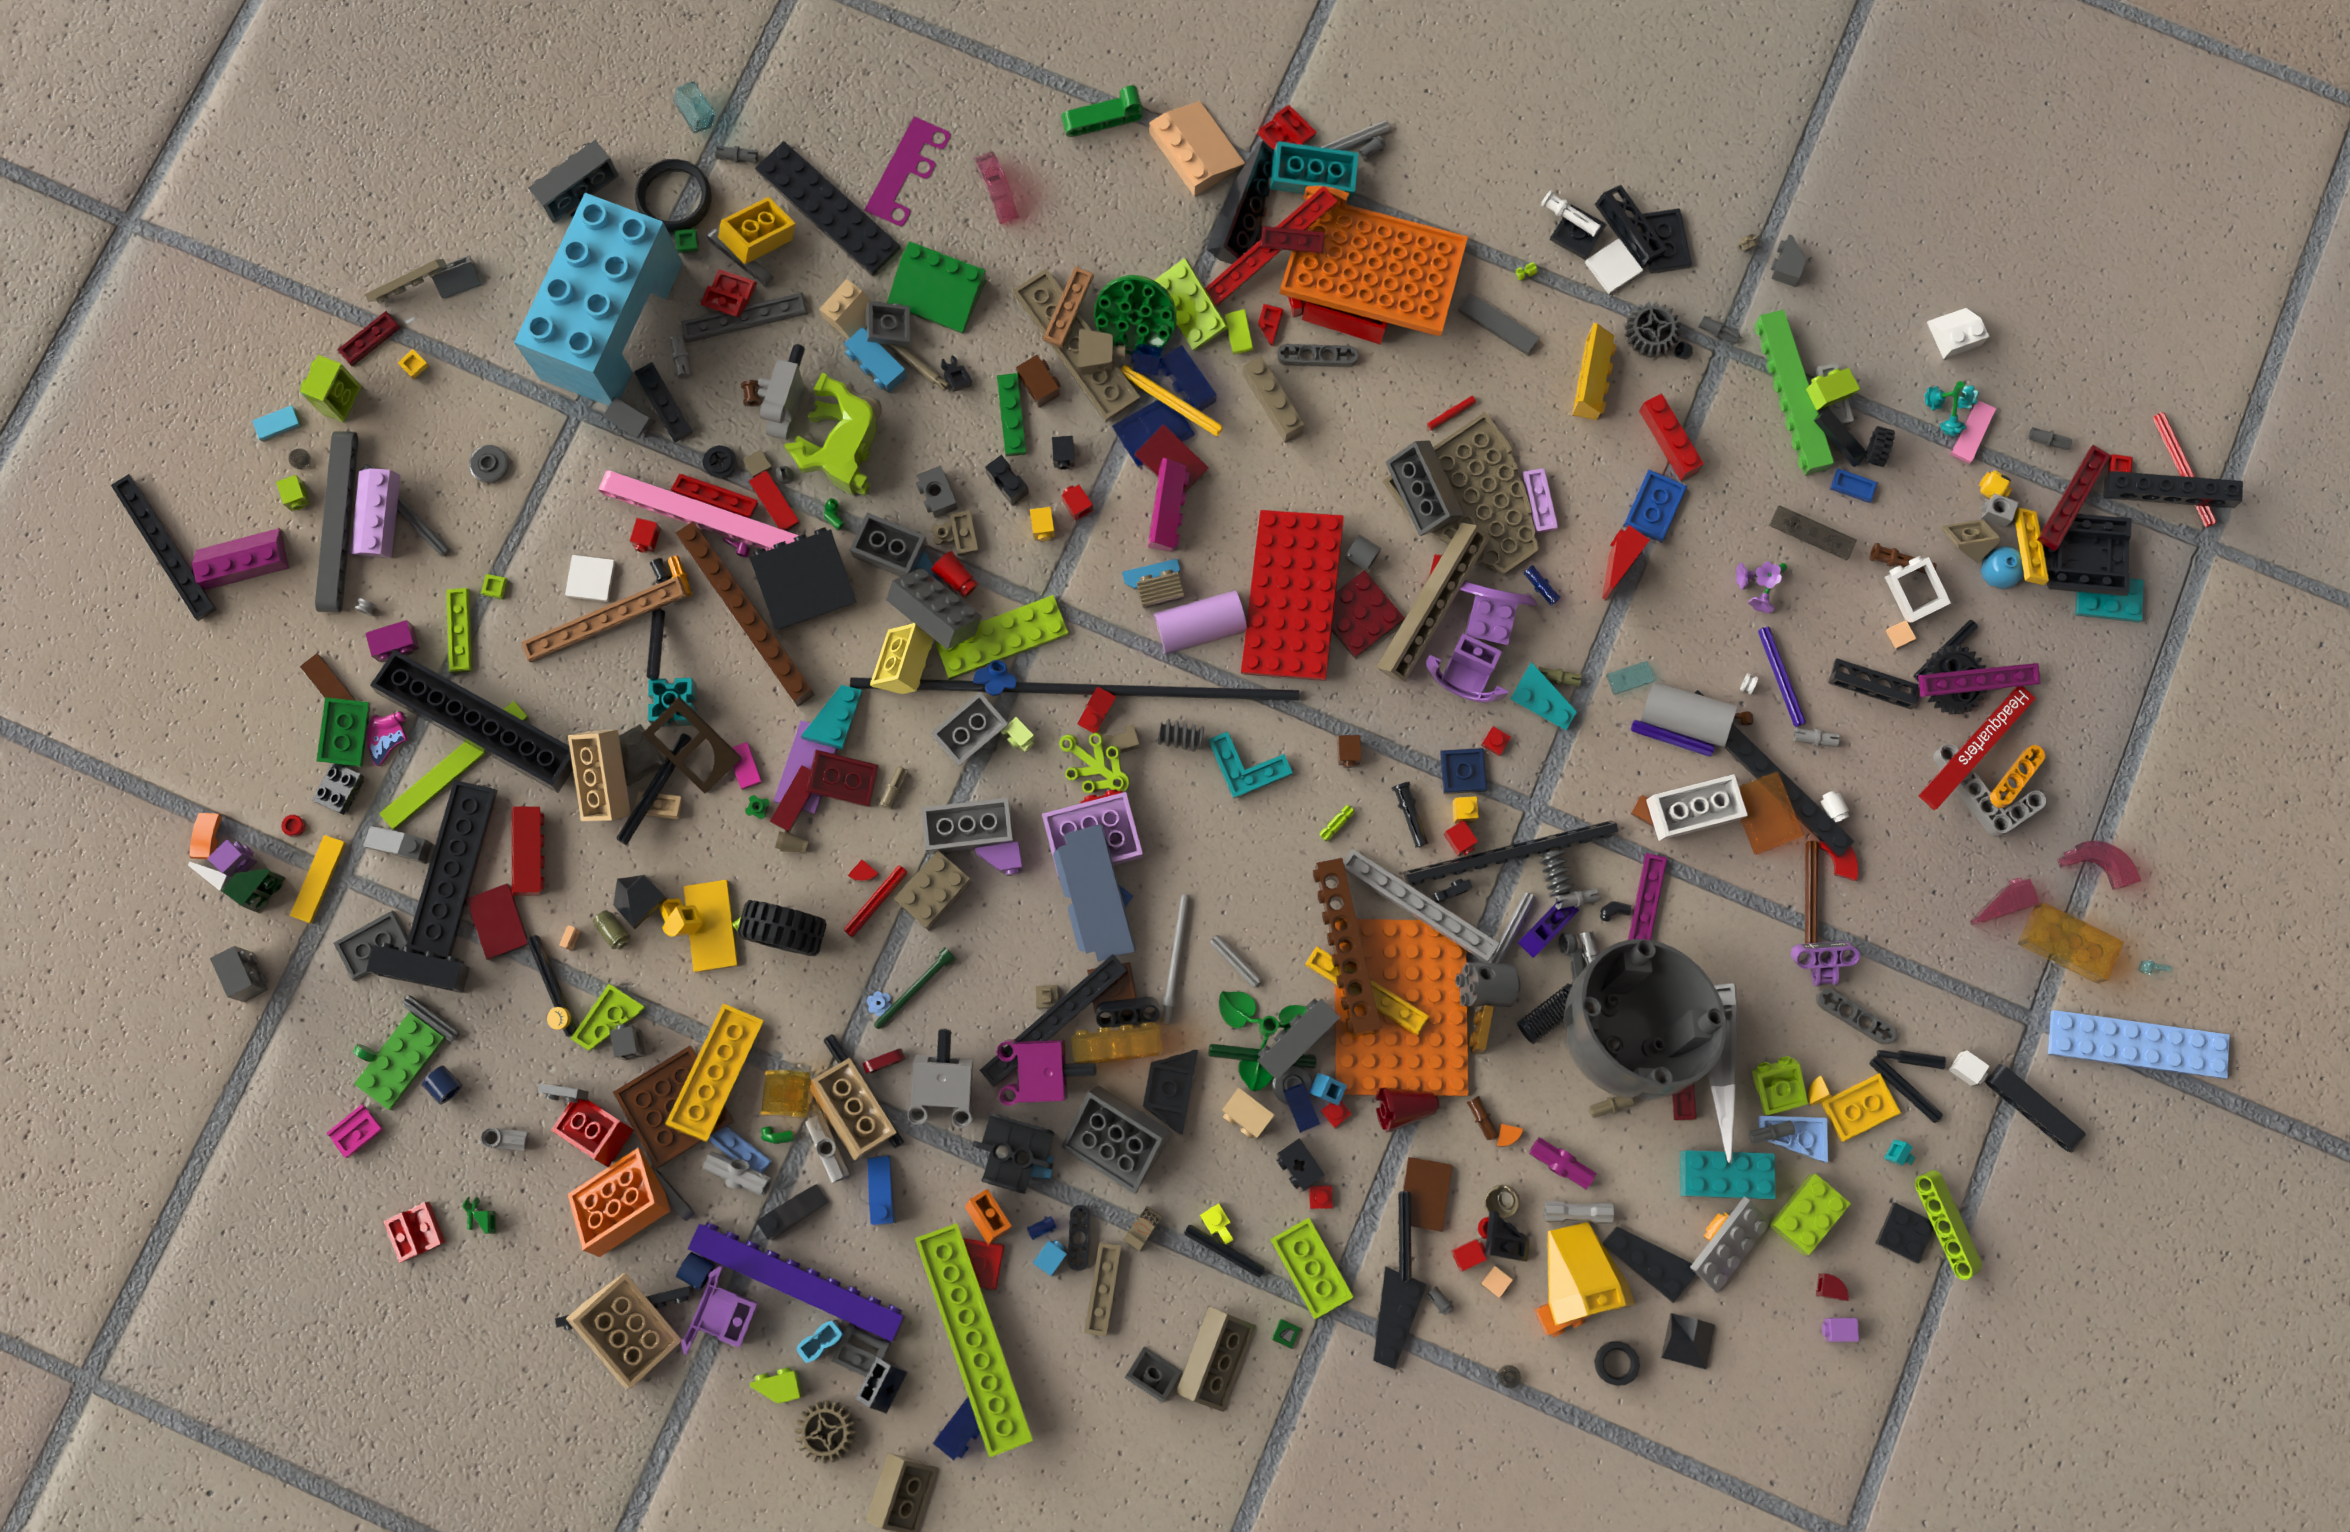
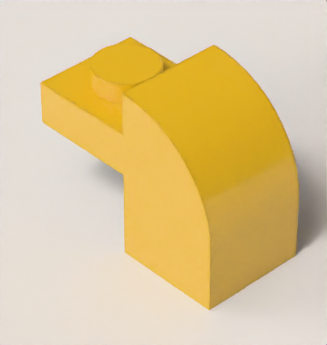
M680 898L667 899L659 906L665 921L662 929L668 936L693 935L703 924L696 906H683Z

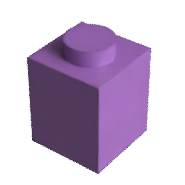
M1824 1318L1825 1323H1822V1335L1826 1337V1341H1859L1857 1318Z

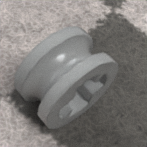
M359 598V605L355 606V609L366 615L373 616V609H376L377 606Z

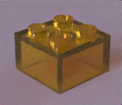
M766 1070L761 1115L783 1118H806V1113L809 1109L808 1093L811 1088V1073L793 1070Z

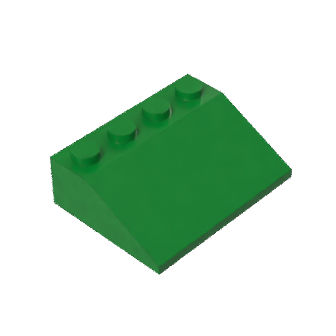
M909 241L900 259L887 304L909 306L910 314L963 334L987 281L986 272L984 269Z

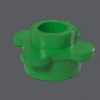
M756 795L750 796V803L745 809V813L748 816L754 815L759 819L765 818L767 807L770 805L769 800L766 798L760 799Z

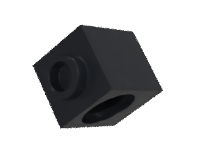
M1073 436L1052 437L1054 468L1067 470L1075 467Z

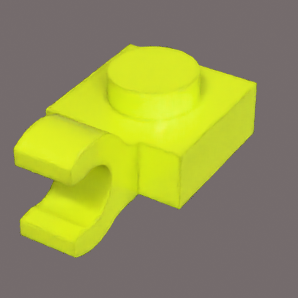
M1219 1203L1200 1215L1211 1235L1218 1232L1225 1244L1233 1241L1232 1236L1225 1227L1231 1222Z

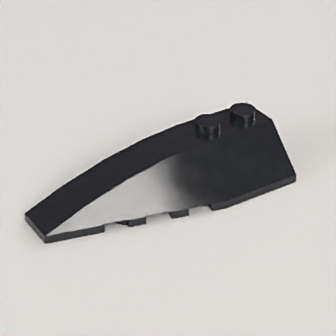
M1264 141L1258 143L1233 184L1206 248L1218 260L1229 264L1237 261L1258 243L1262 237L1263 226L1261 225L1263 216H1266L1267 208L1264 206L1266 197L1269 196L1270 192L1268 181L1272 174L1274 150Z

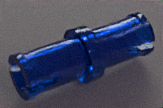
M1534 565L1530 566L1523 573L1534 585V590L1537 593L1540 592L1550 606L1561 598L1549 585L1550 581L1547 578L1544 579Z

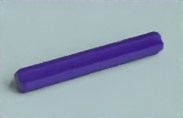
M1639 720L1632 722V732L1709 757L1714 752L1715 746Z

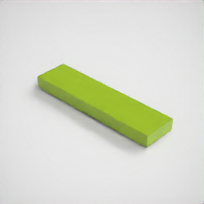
M446 589L449 672H471L470 589Z

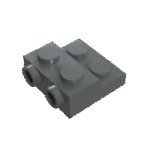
M868 301L865 309L867 342L909 346V306Z

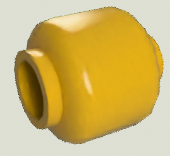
M1997 470L1991 473L1987 472L1978 485L1981 487L1980 493L1989 499L1994 493L2007 498L2013 489L2009 487L2011 479Z

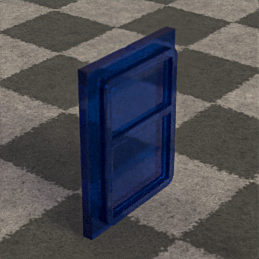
M1160 400L1152 402L1112 425L1113 430L1137 468L1144 464L1134 454L1163 424L1182 442L1195 435L1184 416Z

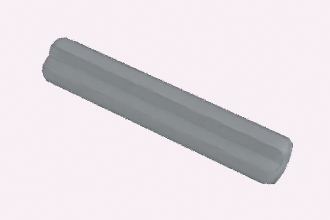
M1219 935L1211 939L1210 944L1252 987H1256L1261 982V977Z

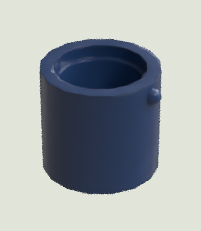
M444 1065L432 1071L422 1082V1086L440 1105L453 1098L462 1088V1084Z
M690 1252L681 1264L676 1277L700 1291L708 1282L709 1273L715 1269V1265L696 1253Z

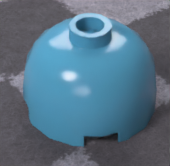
M2001 546L1991 550L1982 561L1980 572L1983 579L1988 585L2002 588V590L2014 587L2024 576L2020 552L2008 546Z

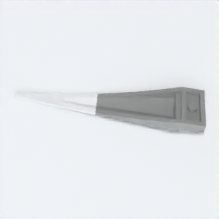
M1735 983L1714 985L1725 1012L1726 1040L1719 1060L1708 1072L1725 1153L1730 1164L1732 1162L1739 1015Z

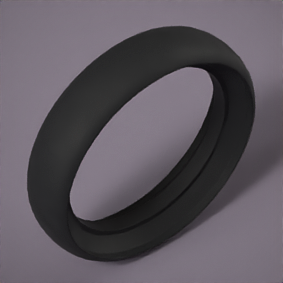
M666 159L654 163L640 176L635 189V202L639 213L662 221L669 233L688 230L699 224L706 216L712 199L711 187L705 174L694 164L681 159ZM671 170L683 171L692 175L701 187V200L697 209L690 216L678 221H665L657 218L648 210L645 201L646 190L650 182L659 174Z

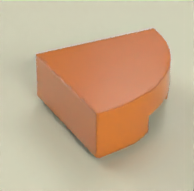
M1500 1124L1496 1146L1502 1147L1514 1143L1521 1136L1523 1129Z

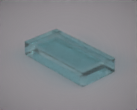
M1647 661L1606 675L1613 695L1655 681Z

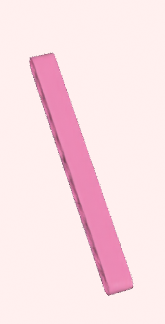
M608 470L598 489L599 492L606 496L687 524L694 521L699 528L760 549L765 548L766 551L774 549L773 545L785 541L786 544L795 542L793 538L799 536Z

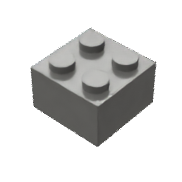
M233 946L210 958L228 998L245 1002L268 990L266 986L267 978L262 971H259L257 967L259 962L253 952Z

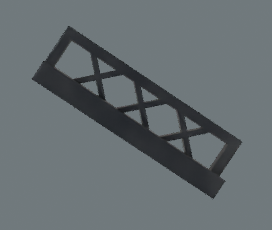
M1622 185L1604 192L1597 200L1595 206L1641 268L1646 267L1653 258L1668 250ZM1618 193L1623 199L1622 202L1616 200L1613 195ZM1625 210L1631 211L1634 218L1627 216ZM1637 226L1642 227L1646 234L1640 233ZM1649 242L1655 244L1658 250L1653 252Z
M1838 658L1834 661L1829 684L1907 709H1912L1917 705L1919 697L1916 696L1919 684ZM1838 667H1846L1850 675L1837 671ZM1860 673L1867 674L1871 681L1859 678L1856 675ZM1882 679L1886 680L1890 684L1891 688L1878 684L1877 682ZM1902 686L1911 688V693L1899 691L1898 688Z

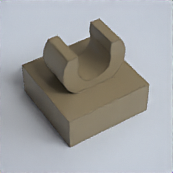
M1058 985L1036 986L1037 1009L1051 1008L1058 1002Z

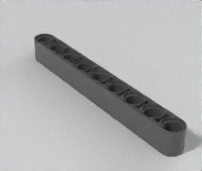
M334 431L331 436L315 596L317 612H341L343 607L358 453V435L356 432Z

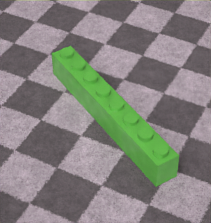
M1785 310L1760 315L1755 323V332L1761 339V351L1764 355L1766 354L1768 361L1767 369L1770 374L1772 373L1774 379L1773 388L1776 393L1778 392L1780 398L1779 406L1786 416L1785 424L1787 430L1792 435V447L1797 451L1799 468L1803 469L1804 475L1829 470L1834 461L1825 433L1814 422L1818 412L1806 391L1809 384Z

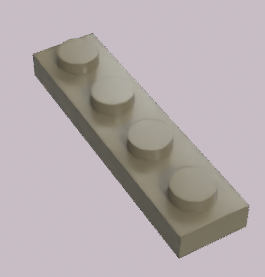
M444 259L434 260L366 293L365 296L368 302L377 301L378 304L388 300V295L392 293L398 295L407 290L406 287L411 284L412 286H417L425 282L423 278L427 276L433 278L442 273L441 269L446 268L447 265Z
M1099 1242L1084 1331L1086 1334L1107 1337L1121 1246Z

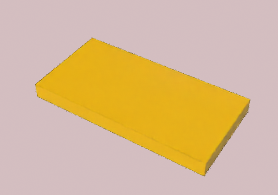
M728 880L683 886L685 905H695L703 922L695 934L689 935L693 972L738 966Z

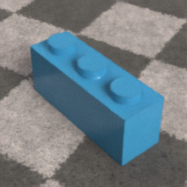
M863 327L844 343L847 357L853 362L856 360L860 364L859 368L867 376L870 374L874 378L873 382L880 390L884 388L890 393L907 377L905 369L879 343L867 342V331Z

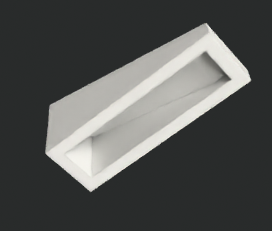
M190 861L188 863L189 867L221 892L232 878L219 871Z

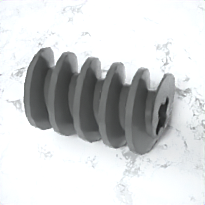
M1168 719L1165 724L1161 722L1158 745H1161L1166 740V746L1169 747L1174 741L1175 748H1178L1182 743L1184 750H1187L1188 746L1191 745L1192 752H1195L1197 747L1201 748L1204 726H1201L1199 731H1197L1195 724L1188 729V725L1185 722L1182 728H1180L1179 721L1176 720L1175 724L1171 726V721Z
M1553 850L1538 855L1539 857H1544L1539 861L1540 865H1547L1542 869V873L1548 874L1544 877V881L1551 882L1546 888L1554 890L1549 894L1550 898L1568 894L1570 889L1575 886V884L1567 883L1568 880L1573 878L1572 875H1565V872L1570 870V867H1563V864L1568 860L1560 858L1565 853V850Z

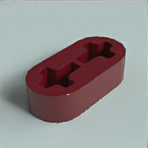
M902 1048L870 1059L862 1063L865 1073L871 1074L905 1060Z

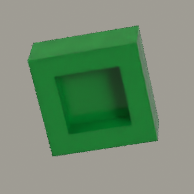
M696 229L675 231L676 250L678 253L699 251Z

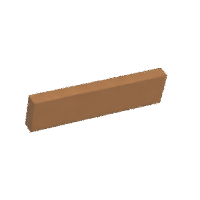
M1076 266L1074 267L1043 336L1044 342L1063 348L1094 278V273Z

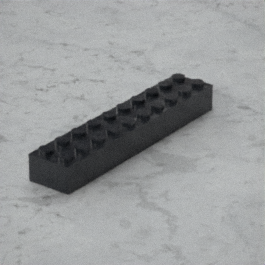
M396 650L392 652L370 684L374 691L382 697L556 793H559L573 771L569 745Z

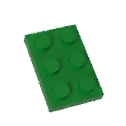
M325 697L317 762L363 766L371 703Z

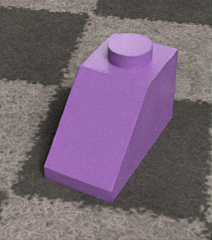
M1018 841L975 848L978 857L1000 873H1006V876L1017 875L1019 871L1023 870Z

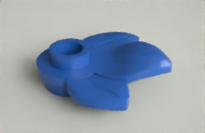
M993 660L988 664L987 668L978 669L973 678L974 683L984 684L985 690L992 696L1000 695L1004 687L1013 689L1016 686V678L1008 672L1006 664L1001 660Z

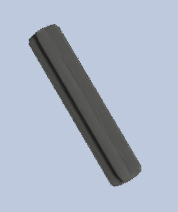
M409 995L404 999L403 1007L446 1039L453 1042L459 1036V1031L413 996Z

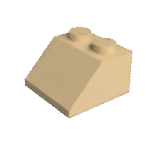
M846 279L819 310L826 322L849 339L860 328L867 329L865 328V309L868 301L871 300L862 290Z
M1240 1088L1236 1090L1221 1111L1225 1114L1223 1118L1231 1125L1237 1123L1241 1126L1242 1129L1240 1131L1249 1139L1252 1137L1257 1139L1274 1116L1273 1113Z

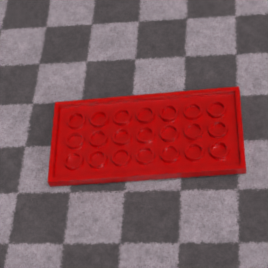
M1260 510L1241 674L1326 681L1344 515Z

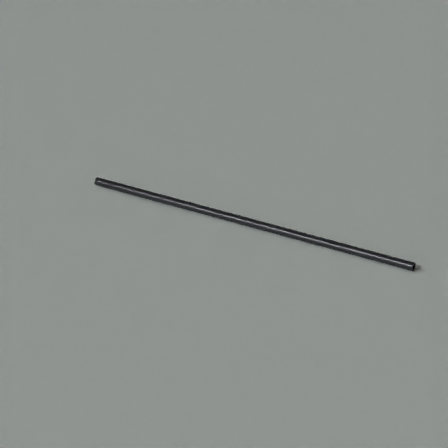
M850 677V687L879 689L870 685L872 678ZM920 679V685L917 690L987 692L984 684L962 680ZM1016 682L1015 688L1004 687L1003 692L1093 695L1096 688L1100 687L1114 696L1299 701V690Z

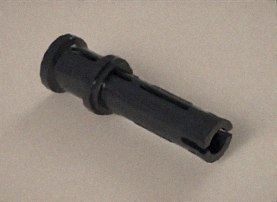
M1404 782L1392 787V791L1396 793L1399 802L1398 808L1403 810L1415 848L1429 843L1415 808L1417 801L1413 798L1409 786L1411 784L1410 782Z

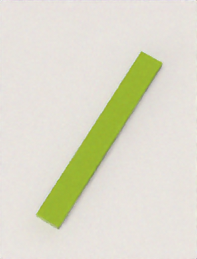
M515 701L503 709L523 721L529 718ZM464 742L379 813L380 816L395 831L486 753Z

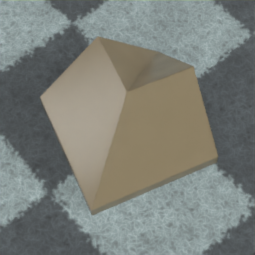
M1983 519L1942 526V530L1958 549L1977 564L2000 542V537Z

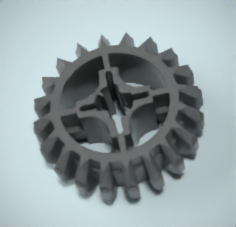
M1647 302L1645 307L1640 304L1637 309L1634 308L1631 315H1628L1626 319L1627 323L1624 328L1627 330L1625 337H1629L1628 344L1634 343L1633 350L1639 348L1640 355L1647 352L1648 357H1651L1652 353L1659 357L1661 353L1667 354L1668 349L1673 350L1675 344L1679 341L1678 336L1681 334V330L1678 329L1681 326V322L1676 321L1678 315H1671L1673 308L1667 311L1665 309L1666 304L1659 307L1658 302H1655L1653 306L1650 302ZM1646 317L1645 324L1637 327V322ZM1668 332V338L1659 342L1660 335Z

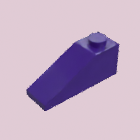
M1563 901L1556 902L1519 940L1518 944L1534 958L1579 911L1578 908L1571 906L1557 909L1555 905Z

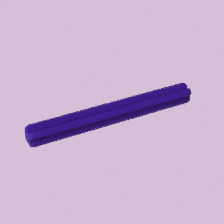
M1769 626L1763 627L1758 630L1793 725L1795 727L1802 726L1806 723L1774 636Z

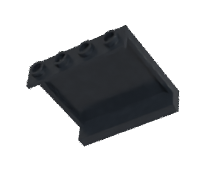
M824 527L815 530V535L806 537V534L794 537L795 542L786 544L785 541L773 545L774 549L766 551L765 548L753 551L754 556L749 557L775 630L857 603L831 529L827 530Z

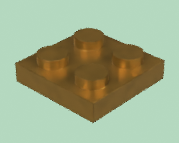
M1484 1005L1481 1009H1478V1012H1475L1473 1025H1476V1030L1474 1033H1471L1469 1041L1472 1053L1481 1054L1486 1050L1493 1006Z

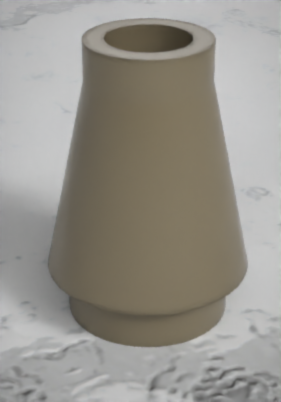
M779 831L775 848L780 849L781 852L805 853L808 841L787 831L785 833Z

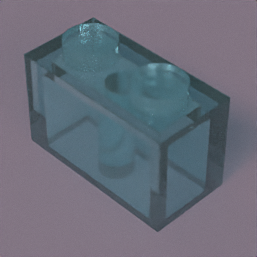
M695 81L676 87L673 102L692 132L695 134L711 128L715 112Z

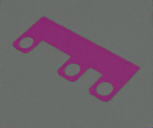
M914 116L864 211L898 226L904 225L910 214V209L894 202L909 172L922 178H928L934 169L935 162L919 155L924 143L938 149H943L950 138V132ZM935 132H942L945 135V140L941 144H936L932 141V135ZM926 161L929 164L930 168L926 173L917 171L916 166L919 162ZM896 208L902 209L905 213L904 218L898 221L894 220L891 216L892 211Z

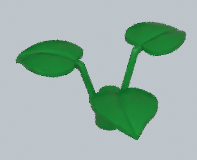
M1222 991L1219 997L1220 1014L1229 1026L1239 1029L1245 1025L1246 1021L1249 1023H1259V1032L1264 1036L1260 1049L1266 1046L1267 1040L1275 1034L1278 1028H1283L1286 1031L1291 1026L1289 1022L1297 1014L1301 1016L1307 1010L1305 1006L1289 1005L1279 1012L1278 1018L1280 1022L1273 1016H1266L1263 1020L1261 1018L1251 1019L1250 1017L1256 1011V1005L1250 995L1244 992ZM1240 1060L1238 1072L1250 1091L1255 1092L1263 1089L1273 1078L1259 1062Z

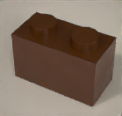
M1036 355L1018 365L1016 371L1039 408L1060 396L1059 388L1061 385L1056 376L1052 377L1048 372L1050 368L1044 359L1041 360Z

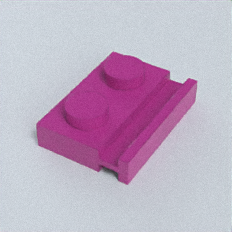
M361 1104L326 1134L330 1136L332 1142L345 1158H349L384 1129L372 1113L368 1111L367 1107Z

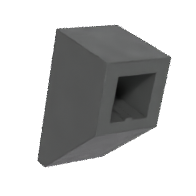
M1789 234L1786 240H1781L1777 252L1780 255L1772 263L1770 270L1774 272L1771 279L1795 287L1800 279L1806 260L1793 235Z

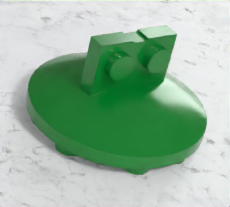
M1125 275L1110 281L1101 290L1094 306V320L1099 332L1113 335V346H1125V348L1135 351L1125 350V353L1144 355L1159 350L1170 340L1177 323V310L1171 295L1161 284L1148 277Z

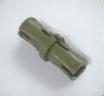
M1540 666L1538 668L1550 682H1555V685L1580 686L1582 674L1565 672L1560 668L1558 670Z

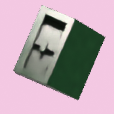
M269 869L235 873L222 889V892L241 907L258 913L268 905V899L272 894L281 889L285 877Z

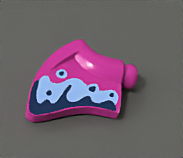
M398 711L396 714L392 713L386 717L373 715L369 722L367 746L371 759L376 766H381L397 745L408 740L402 727V722L406 721L402 711Z

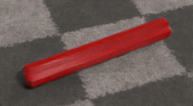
M902 866L896 867L844 928V931L850 937L855 936L907 875V871Z

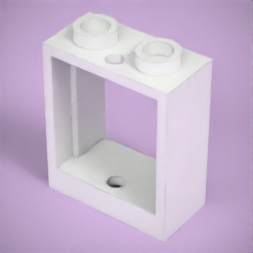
M1921 556L1913 558L1908 561L1910 565L1904 568L1901 565L1889 570L1890 574L1885 576L1889 588L1907 622H1914L1951 604L1929 557L1921 558ZM1923 566L1938 598L1912 610L1898 578Z

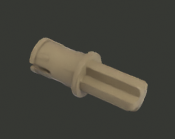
M896 767L889 784L885 785L887 788L879 802L881 806L892 810L898 793L902 792L901 787L908 774L906 769Z
M1607 1097V1100L1589 1106V1112L1592 1118L1611 1112L1615 1114L1617 1110L1634 1106L1633 1098Z

